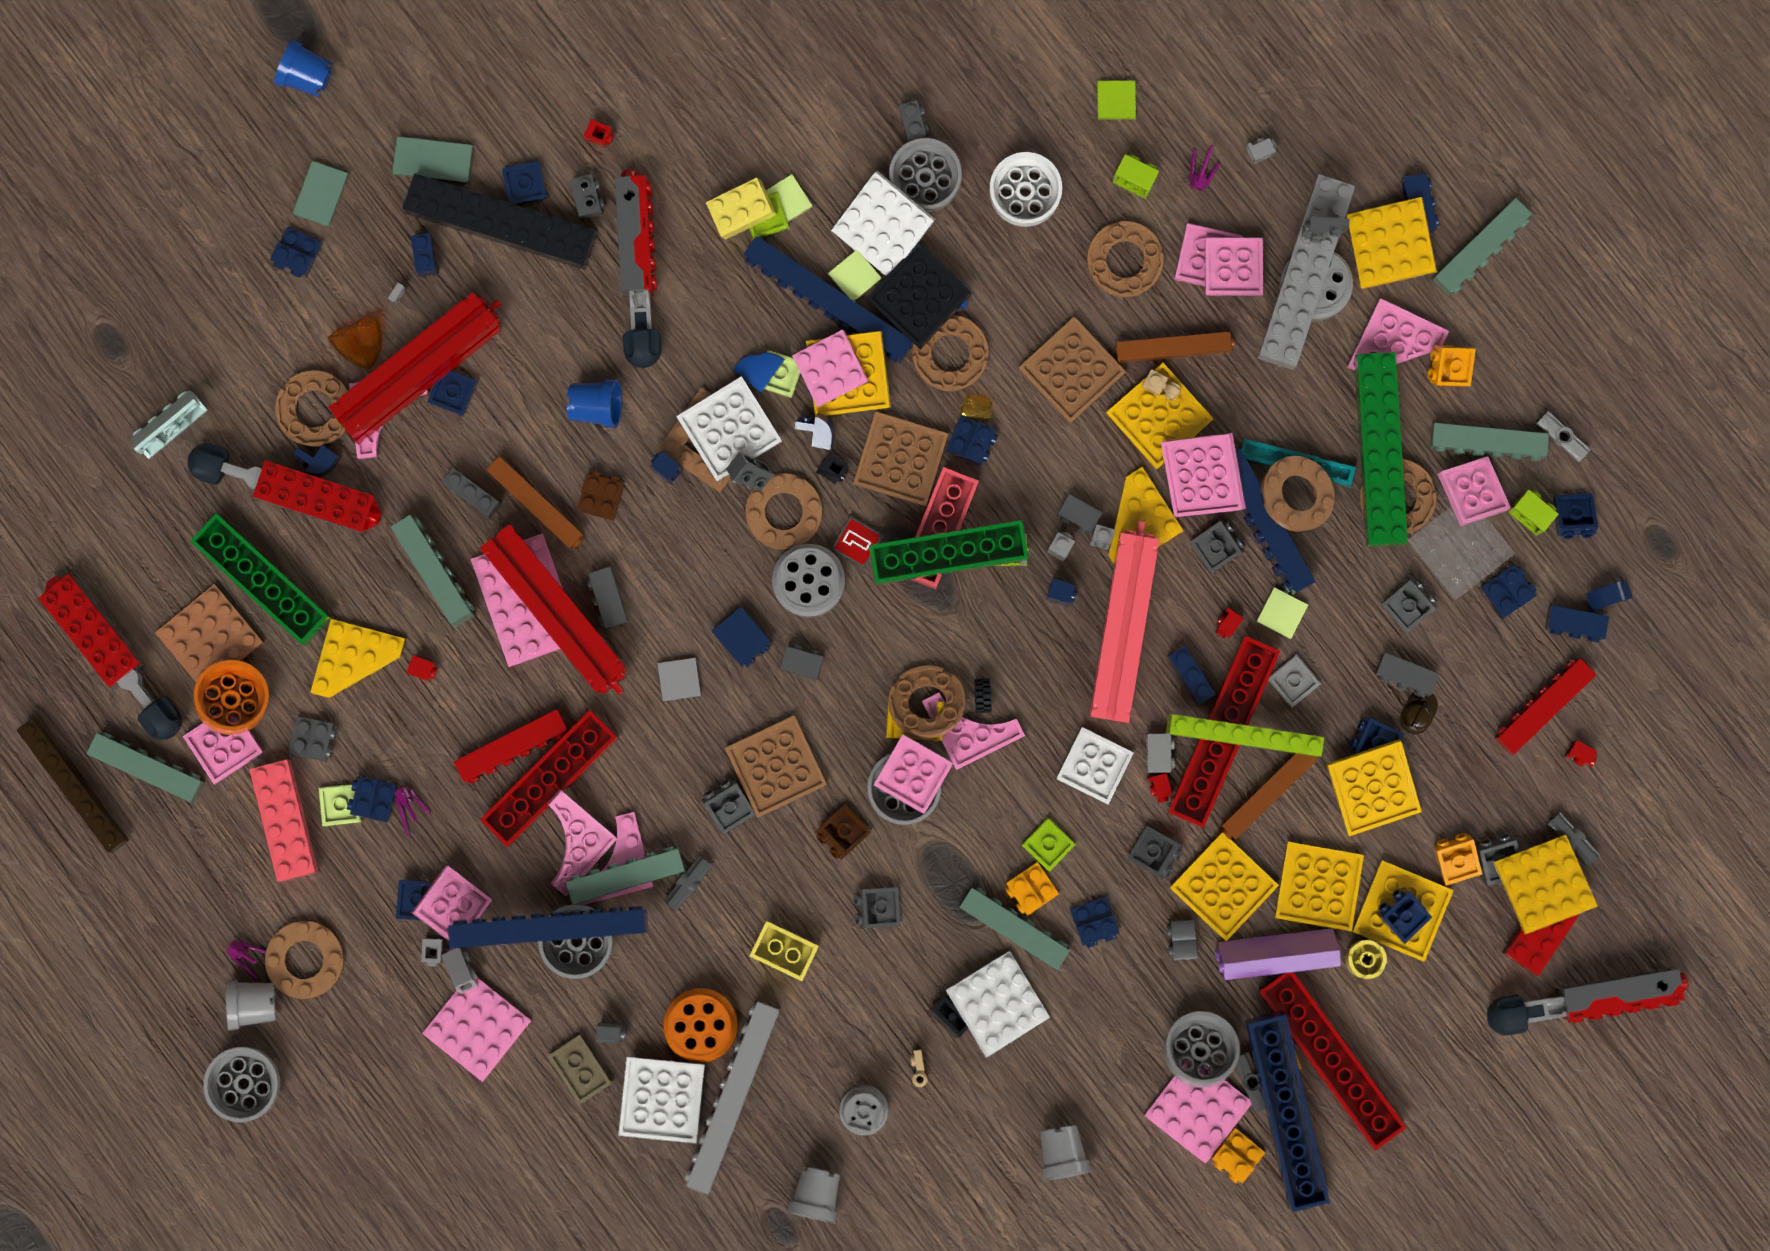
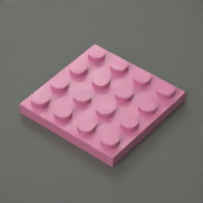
M1233 433L1161 442L1174 517L1245 509Z
M476 978L478 986L462 994L456 990L422 1034L483 1082L532 1020L481 979Z
M1184 1062L1182 1068L1187 1070L1190 1069V1066ZM1199 1069L1201 1075L1208 1076L1206 1069ZM1173 1076L1144 1116L1206 1164L1251 1106L1250 1099L1225 1080L1212 1087L1199 1088L1187 1085Z

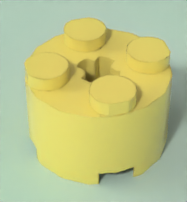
M1359 940L1347 949L1345 961L1348 970L1354 976L1371 979L1382 973L1387 964V956L1383 947L1371 940ZM1365 954L1370 957L1367 965L1365 962H1362Z

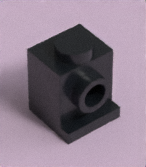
M829 453L815 473L836 484L838 481L842 482L848 474L846 469L849 465L832 453Z

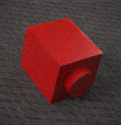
M413 655L406 673L430 682L437 675V664Z

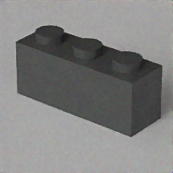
M454 468L451 469L442 481L445 487L488 519H491L501 506L499 501Z
M607 567L588 573L587 584L589 590L593 589L595 594L592 600L595 608L599 607L601 614L598 615L600 626H604L608 630L627 624L628 620L612 568Z
M1384 653L1375 676L1379 677L1378 680L1383 683H1395L1397 688L1407 691V689L1415 691L1414 695L1425 698V696H1431L1439 674Z

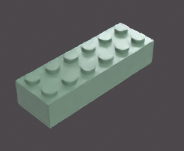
M409 515L392 525L391 529L449 623L456 628L475 616L473 604L470 600L463 597L465 592L461 585L453 581L455 575L448 566H444L443 562H445L442 554L438 550H434L433 546H435V543L430 535L423 532L425 527L421 520Z

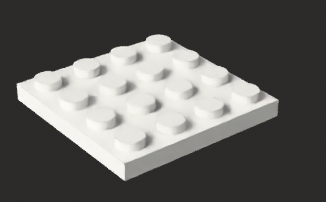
M876 171L831 231L855 251L858 250L868 262L887 276L903 258H906L936 219L881 173Z
M742 376L676 416L717 482L729 475L726 468L739 452L757 458L782 442Z
M1010 951L946 990L986 1057L1050 1018Z
M627 1057L619 1136L697 1143L705 1065Z

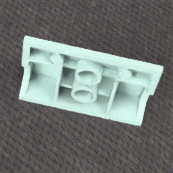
M190 390L188 392L184 391L177 397L178 400L175 403H170L163 408V413L158 417H152L146 427L143 429L139 428L133 433L134 437L130 439L136 452L144 454L150 459L208 410Z

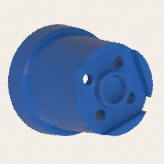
M292 39L278 66L274 85L283 88L290 87L320 98L321 94H319V91L325 90L332 73L329 67L334 66V63L304 48L302 43Z
M606 379L604 382L571 383L567 392V397H570L569 404H567L569 420L602 424L607 428L616 429L618 427L622 411V390L618 379Z

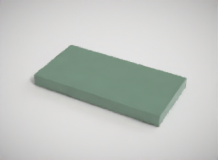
M397 136L392 174L413 177L414 173L435 180L469 183L473 145Z

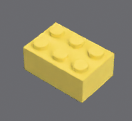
M758 178L706 202L720 236L724 239H729L777 215L762 181Z
M766 921L750 957L803 981L819 946Z

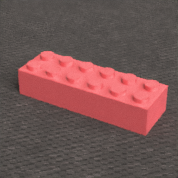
M943 467L915 538L960 531L979 481ZM942 574L911 580L936 590Z
M283 760L249 769L277 882L319 872L291 760Z

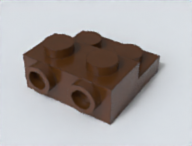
M591 471V474L586 473L577 512L614 521L624 484L617 477L610 476L609 479H606L599 472Z
M844 804L815 833L817 834V840L823 845L826 843L830 848V854L834 858L842 860L871 831Z

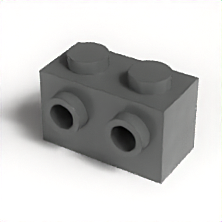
M918 100L900 104L899 113L907 143L915 139L927 138L926 135H929L927 123L923 124L922 117L925 116L923 106H919Z
M592 174L571 179L570 184L580 220L602 215L601 209L605 207L602 197L598 198L597 190H600L598 180L593 179Z
M741 452L735 456L726 468L731 481L736 484L741 483L750 490L755 489L760 492L774 475L767 463Z

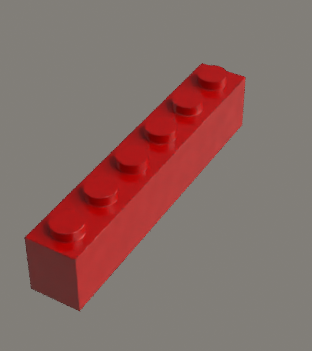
M1581 658L1576 661L1572 659L1565 665L1566 670L1562 674L1560 672L1551 679L1553 683L1549 687L1545 685L1538 691L1539 696L1535 700L1530 699L1524 705L1526 709L1521 714L1517 712L1511 717L1510 720L1512 722L1507 727L1504 725L1496 732L1498 736L1495 740L1510 755H1514L1596 676Z
M556 709L454 761V764L463 782L473 784L480 780L479 776L485 773L487 776L498 771L497 767L501 765L506 767L514 763V758L518 756L524 758L532 753V749L536 747L542 749L549 745L548 741L554 738L556 741L561 739L569 729L559 710Z

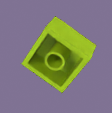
M1125 154L1112 183L1147 199L1159 171L1156 170L1157 167L1153 164H1144L1139 161L1138 157L1129 154V156Z
M1527 490L1521 494L1511 506V509L1507 511L1536 536L1545 532L1559 515L1556 512L1557 509L1548 502L1546 504L1542 501L1541 495L1534 490Z

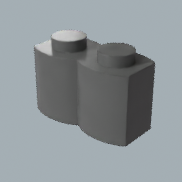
M1194 920L1171 921L1170 926H1167V936L1171 937L1172 945H1168L1169 957H1173V960L1197 959Z
M599 1022L597 1024L596 1042L620 1044L622 1040L626 1039L627 1028H623V1024Z

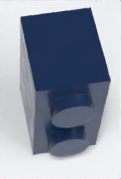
M430 233L410 236L417 275L424 277L438 274L433 238Z
M663 451L661 454L657 453L651 460L652 464L650 466L652 470L669 485L683 471L681 466Z
M1053 578L1046 601L1068 607L1070 603L1075 601L1077 590H1074L1075 585Z

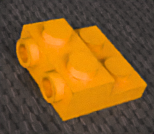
M1435 345L1434 350L1430 353V359L1433 361L1432 368L1428 370L1430 383L1437 386H1471L1476 349L1472 347H1454L1452 345Z
M1466 833L1458 834L1455 836L1456 839L1450 841L1448 839L1439 840L1437 845L1433 846L1436 861L1446 886L1482 874L1474 839Z
M1038 862L1005 883L1007 885V888H1005L1010 898L1015 897L1018 902L1016 907L1021 914L1026 913L1027 916L1059 895Z
M1234 1128L1212 1155L1211 1159L1214 1160L1212 1164L1217 1169L1222 1171L1224 1168L1229 1173L1227 1177L1237 1184L1239 1181L1243 1184L1266 1152Z

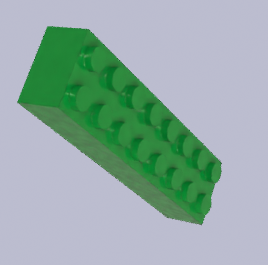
M216 513L190 540L197 549L301 645L307 646L332 619L219 514Z
M1022 520L869 545L875 585L1029 559Z

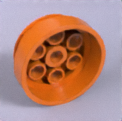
M238 660L217 662L205 669L196 682L194 688L195 711L208 728L218 733L234 735L249 731L262 720L267 710L269 700L267 683L262 674L248 663ZM230 680L233 682V685L227 687L223 682ZM248 687L251 689V692L245 694L241 689ZM213 691L216 692L218 696L215 698H210L207 694ZM232 698L236 703L229 705L226 703V700ZM250 705L254 710L247 712L244 710V707ZM218 710L221 714L219 716H212L210 712ZM230 717H236L239 721L237 723H231L228 719Z
M707 988L691 989L680 994L670 1004L664 1018V1034L669 1046L677 1055L691 1062L703 1063L721 1057L732 1046L738 1031V1019L733 1005L721 993ZM706 1003L713 1004V1013H705L703 1007ZM686 1004L694 1006L695 1012L692 1015L685 1013L684 1007ZM721 1019L724 1021L725 1027L723 1030H717L714 1027L715 1020ZM701 1020L705 1023L703 1031L695 1029L696 1021ZM682 1021L685 1023L686 1029L684 1032L676 1030L675 1025L677 1022ZM707 1037L715 1038L716 1045L713 1048L706 1046L705 1040ZM688 1038L696 1040L697 1045L694 1049L686 1046Z

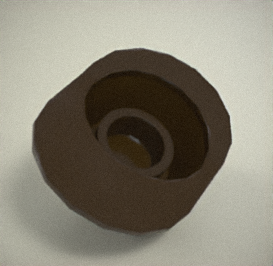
M1413 693L1409 697L1400 716L1401 726L1406 732L1415 735L1427 730L1438 708L1435 696L1431 694L1429 697L1421 698Z

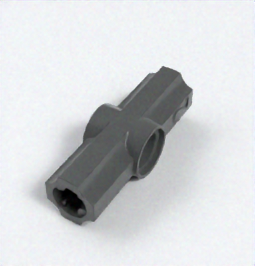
M1558 812L1547 823L1559 837L1567 836L1574 853L1586 866L1593 863L1600 855L1586 840V836L1576 826H1573L1561 812Z
M699 855L688 871H685L678 879L676 886L665 898L664 902L678 911L689 895L691 896L701 884L700 881L713 865Z
M1249 1052L1241 1053L1236 1068L1241 1077L1242 1085L1245 1087L1254 1111H1262L1265 1109L1256 1069ZM1250 1077L1256 1078V1084L1253 1087H1248L1247 1080Z

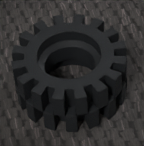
M990 678L974 679L976 713H992Z

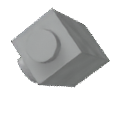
M1058 532L1047 553L1064 562L1075 542L1072 540L1073 537L1066 532H1062V534Z
M453 948L442 955L453 985L460 994L478 986L475 980L478 976L474 968H470L469 962H471L467 951L463 952L460 948Z

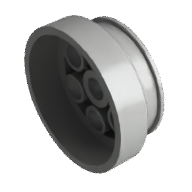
M920 138L906 143L896 152L890 164L889 181L926 212H934L947 206L955 198L961 185L962 171L957 155L948 145L936 139ZM923 157L925 163L919 165L915 162V159ZM939 161L943 163L944 167L936 169L933 164ZM909 170L912 172V176L905 178L902 176V172ZM928 175L930 181L924 183L920 180V177ZM944 179L948 181L949 185L941 187L938 182ZM914 188L917 190V194L910 196L907 194V190ZM933 193L936 197L934 200L929 201L925 198V195Z
M1335 252L1333 253L1311 321H1324L1334 317L1345 307L1351 297L1353 290L1351 270L1345 260ZM1288 262L1286 263L1280 275L1279 290L1287 269ZM1332 275H1339L1341 277V282H1334L1332 279ZM1332 292L1335 296V299L1328 300L1326 298V293Z
M801 544L789 549L779 558L773 570L772 585L777 600L787 611L800 617H818L832 610L840 601L845 588V574L841 562L830 550L816 544ZM810 555L815 556L817 559L813 565H808L805 562L806 558ZM790 563L798 564L799 568L796 572L788 571ZM829 567L832 570L831 575L828 577L822 576V568ZM805 575H812L814 581L811 584H805L803 582ZM788 582H794L796 589L789 592L785 589V585ZM821 586L829 588V593L826 596L818 593V589ZM802 594H810L812 597L811 601L803 603L800 600Z
M889 754L883 757L870 773L867 786L870 803L877 814L888 822L898 825L918 823L928 817L937 806L940 799L941 786L925 814L918 810L908 812L905 809L906 803L874 786L891 756ZM889 798L896 799L897 807L889 809L886 801Z
M574 904L561 907L553 913L564 912V915L567 916L570 915V911L582 910L584 914H590V910H593V908ZM613 936L597 937L602 942L601 947L598 949L592 946V940L596 937L582 938V945L579 947L573 945V939H565L560 945H556L553 941L538 942L539 952L544 963L554 973L571 979L584 978L595 974L607 963L613 949ZM565 951L571 955V960L568 963L563 962L561 959V955ZM584 953L590 956V962L587 965L582 964L580 961V957Z
M1193 1012L1178 1019L1171 1027L1164 1043L1165 1060L1173 1075L1183 1083L1199 1088L1212 1087L1227 1079L1237 1065L1240 1055L1239 1040L1232 1026L1222 1017L1210 1012ZM1190 1032H1197L1199 1034V1038H1193ZM1209 1038H1215L1218 1044H1211ZM1176 1044H1183L1186 1050H1179ZM1195 1050H1201L1204 1057H1198L1195 1054ZM1213 1057H1220L1222 1059V1063H1216ZM1181 1063H1188L1190 1069H1183ZM1199 1069H1206L1208 1076L1201 1075Z
M251 1047L229 1049L218 1055L210 1063L205 1073L203 1085L205 1098L211 1109L226 1120L247 1122L257 1119L266 1114L278 1098L280 1092L278 1069L273 1060L258 1049ZM238 1059L244 1063L242 1070L236 1068V1061ZM256 1064H260L263 1067V1072L260 1075L254 1071ZM224 1074L230 1076L231 1080L228 1085L222 1081ZM243 1078H246L249 1081V1087L247 1089H244L241 1086V1080ZM261 1083L267 1084V1093L260 1091ZM230 1092L236 1096L234 1103H230L227 1099ZM248 1097L253 1098L255 1101L252 1108L246 1104Z

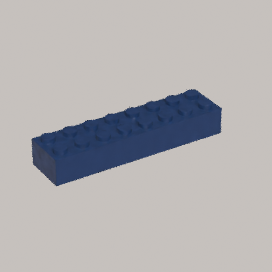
M1238 448L1236 449V456L1245 502V509L1242 510L1245 515L1243 519L1248 527H1252L1254 531L1253 537L1257 544L1261 543L1264 548L1262 551L1264 557L1273 564V573L1276 577L1281 578L1283 582L1281 586L1284 592L1292 596L1316 581L1287 530L1277 524L1267 513L1263 505L1265 502L1263 493H1261V485L1241 449Z

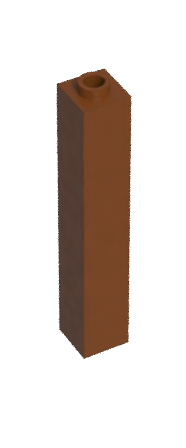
M1230 332L1121 341L1115 344L1116 362L1118 364L1230 354L1232 348H1235L1234 337H1231Z
M500 456L486 469L492 477L570 550L573 548L577 549L583 543L582 538L584 535Z
M1294 753L1220 826L1223 829L1221 832L1228 839L1236 840L1318 758L1316 756Z

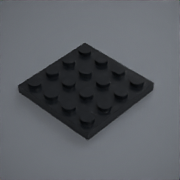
M918 242L906 258H903L867 299L921 350L972 295V292Z

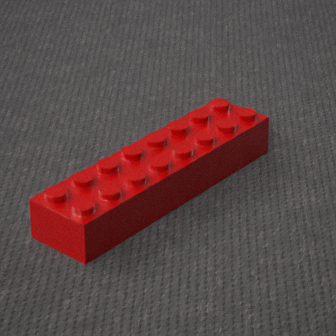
M589 710L480 821L506 847L510 848L550 808L547 803L559 790L565 793L619 738Z

